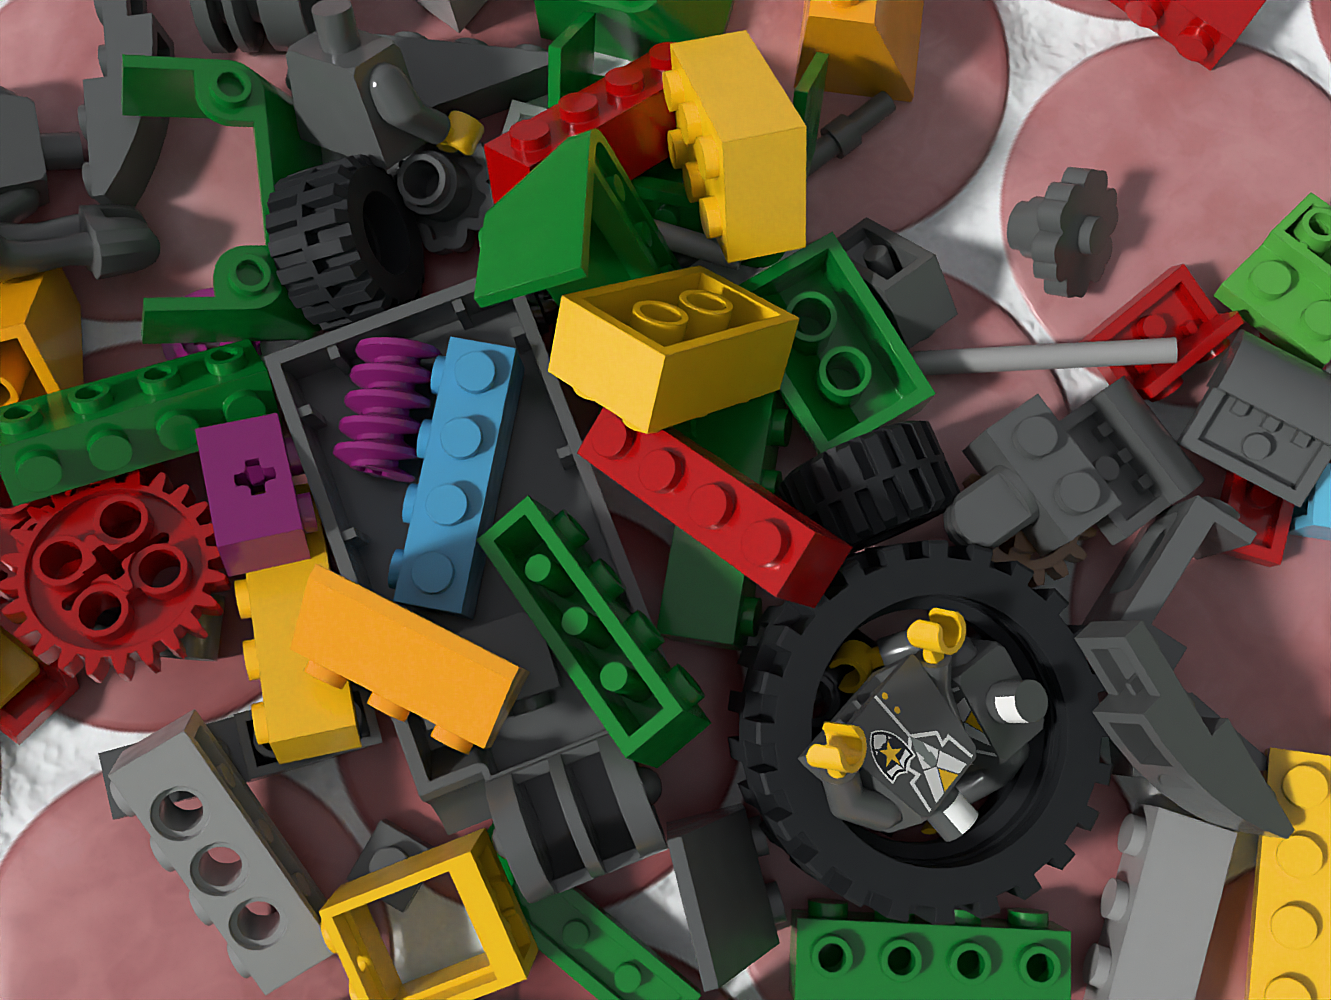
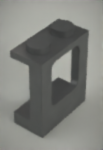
M1197 495L1164 509L1143 525L1081 625L1087 626L1093 621L1143 620L1149 632L1157 639L1160 650L1171 669L1174 670L1187 647L1153 626L1152 622L1193 557L1198 560L1250 545L1257 533L1238 521L1240 515L1233 507L1213 497H1200Z

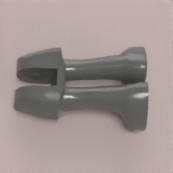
M79 205V214L38 223L15 224L0 222V283L66 266H85L88 271L93 273L97 280L146 269L157 261L160 254V242L157 236L147 225L143 214L133 205Z

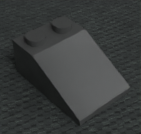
M742 803L666 822L667 843L704 992L720 988L780 944L775 924L787 921L777 881L764 883L758 857L770 854L766 835L758 826L762 822L760 815L748 818Z

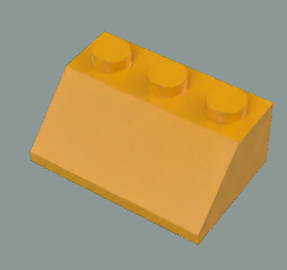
M315 564L308 577L290 650L309 659L304 668L306 673L338 689H343L348 679L372 691L367 704L403 722H406L410 712L431 721L436 725L430 736L464 754L469 755L474 744L483 749L492 747L530 671L318 564Z

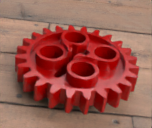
M137 469L129 472L125 483H120L118 478L114 476L101 480L99 486L92 487L88 484L76 488V494L69 498L63 492L51 495L55 507L49 512L33 506L27 509L31 518L37 523L33 531L12 529L10 535L23 546L22 552L1 555L0 561L8 569L17 573L16 576L0 581V591L8 598L16 599L2 609V613L14 624L22 623L14 632V635L27 647L37 644L33 652L36 657L47 665L59 658L58 668L70 677H74L85 665L86 674L95 682L102 683L110 666L113 665L117 674L128 682L133 679L135 665L138 661H143L155 674L161 672V652L169 649L174 655L184 659L187 657V653L181 639L187 633L201 639L208 637V633L198 621L202 614L222 616L224 610L211 596V593L231 590L232 584L227 576L216 571L225 566L217 549L213 524L210 523L212 518L209 505L206 501L194 504L196 496L187 484L173 491V484L163 472H160L149 485L141 470ZM134 519L141 520L138 529L133 534L123 538H114L117 529L123 523ZM162 537H169L167 543H160ZM82 558L79 569L73 575L65 579H57L59 569L66 562ZM122 566L125 573L120 578L114 580L110 573L115 568ZM175 566L181 568L178 577L171 584L159 588L152 587L155 576L161 570ZM68 602H74L71 610H65ZM111 607H121V614L112 626L104 630H94L97 617L103 611Z

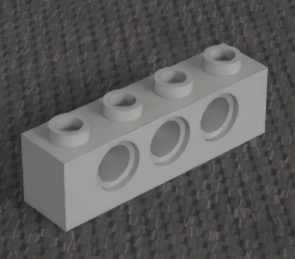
M196 709L122 751L108 774L111 780V794L116 804L127 816L134 817L136 815L151 836L150 846L155 858L168 872L176 870L190 890L189 899L194 912L205 925L210 926L214 924L228 943L227 952L236 971L242 977L249 978L252 976L266 996L334 954L329 950L323 939L321 916L318 912L327 902V899ZM176 791L190 792L199 798L202 807L194 810L181 809L171 801L169 794ZM215 847H227L234 850L240 859L233 863H221L213 859L208 850ZM262 901L273 905L277 911L269 915H257L251 912L246 905Z

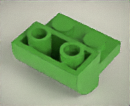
M1310 192L1269 233L1262 245L1220 285L1214 297L1232 311H1238L1247 323L1279 348L1321 369L1331 360V206Z

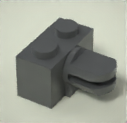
M1036 394L987 428L962 450L981 478L955 497L952 504L946 508L943 514V521L949 540L956 546L975 544L994 550L1022 531L1042 557L1072 541L1122 503L1039 394Z

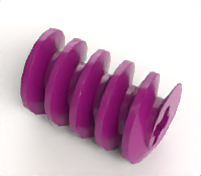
M371 337L360 340L356 345L355 351L357 356L365 363L355 365L351 369L350 378L353 383L362 389L349 391L344 399L346 407L358 415L343 417L339 421L338 426L340 432L354 441L337 443L333 448V455L341 462L350 466V468L370 476L400 482L415 481L414 476L399 468L398 465L400 460L418 459L416 449L404 442L405 435L419 434L422 424L409 416L410 410L431 407L432 401L415 391L417 384L431 383L432 372L420 366L421 360L436 359L438 355L442 354L433 345L402 337Z

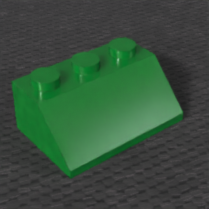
M833 231L739 284L742 288L800 318L781 387L778 391L818 455L868 432L907 420L920 412L936 394Z

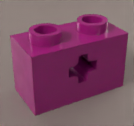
M278 413L195 429L216 545L228 576L231 577L311 559L306 534L319 531L310 492L296 493L293 477L304 475L305 473L292 436L284 438ZM266 491V493L255 495L257 492Z

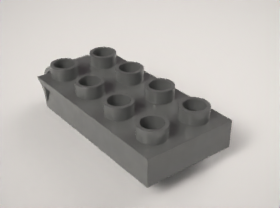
M475 277L263 356L341 576L394 602L396 589L388 587L389 567L395 550L397 548L404 550L410 523H404L402 519L404 498L408 486L411 483H419L424 459L400 460L398 467L415 477V481L400 482L358 472L333 455V448L337 443L354 441L340 432L338 426L339 421L343 417L358 415L346 407L344 403L345 395L349 391L362 389L353 383L350 378L351 369L355 365L365 363L357 356L355 351L356 345L360 340L371 337H402L433 345L440 350L442 356H446L451 336L516 348L525 371L493 525L528 495L555 514L559 513L562 509L567 510L588 534L590 540L583 547L592 560L595 562L599 558L603 559L624 583L626 591L619 597L633 614L636 610H640L651 621L592 466L587 460L577 454L582 441L556 376L548 372L550 358L525 295L481 308L474 300ZM422 359L420 366L432 372L435 359ZM431 383L417 384L415 386L417 393L432 401L430 408L410 410L409 416L420 423L424 419L432 420L437 395L431 393ZM418 434L405 435L404 442L417 449ZM487 555L473 619L413 609L396 603L453 633L525 611ZM660 646V647L657 648V649L660 651V653L663 655V657H664L665 660L667 661V659H666V657H665V654H664V652H663V649H662V647ZM554 653L553 656L563 688L549 692L553 704L514 717L511 708L498 736L490 748L483 749L474 744L469 755L431 737L430 734L433 730L426 729L423 717L413 712H410L406 722L391 717L421 800L432 806L448 835L492 818L495 826L492 835L493 848L499 856L507 860L521 893L527 902L531 904L669 849L654 806L662 793L660 777L651 768L640 767L638 762L625 758Z

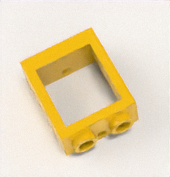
M486 828L344 883L338 887L318 911L321 916L323 939L329 950L338 954L349 978L351 1000H473L526 980L539 950L497 853L493 848ZM449 871L485 952L402 984L367 903Z

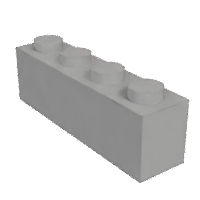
M1141 803L1135 804L1133 814L1130 813L1125 817L1119 830L1118 850L1122 852L1116 879L1111 878L1102 893L1100 912L1105 920L1099 942L1090 946L1084 960L1083 980L1087 987L1083 1000H1195L1237 837L1236 832L1161 807Z

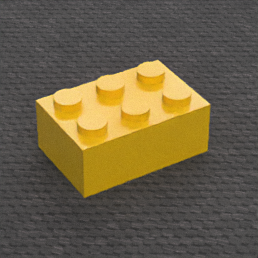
M747 30L670 44L672 70L664 71L662 80L668 110L670 112L675 111L676 129L667 132L668 151L673 168H682L684 187L689 202H699L700 219L706 238H716L727 263L805 248L806 125Z
M698 265L562 295L548 372L572 386L578 396L595 401L622 418L623 423L630 429L646 434L657 433L662 429L694 418L704 417L709 413L739 403H746L751 399L780 390L800 318L709 269Z

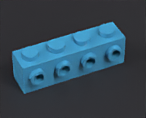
M450 336L446 356L438 355L435 359L430 384L431 393L437 395L432 420H423L417 439V457L424 459L419 483H411L408 486L403 503V522L410 523L404 550L398 548L395 550L388 573V587L396 589L393 599L396 603L413 609L467 619L474 618L486 560V553L477 539L493 526L525 371L516 348Z

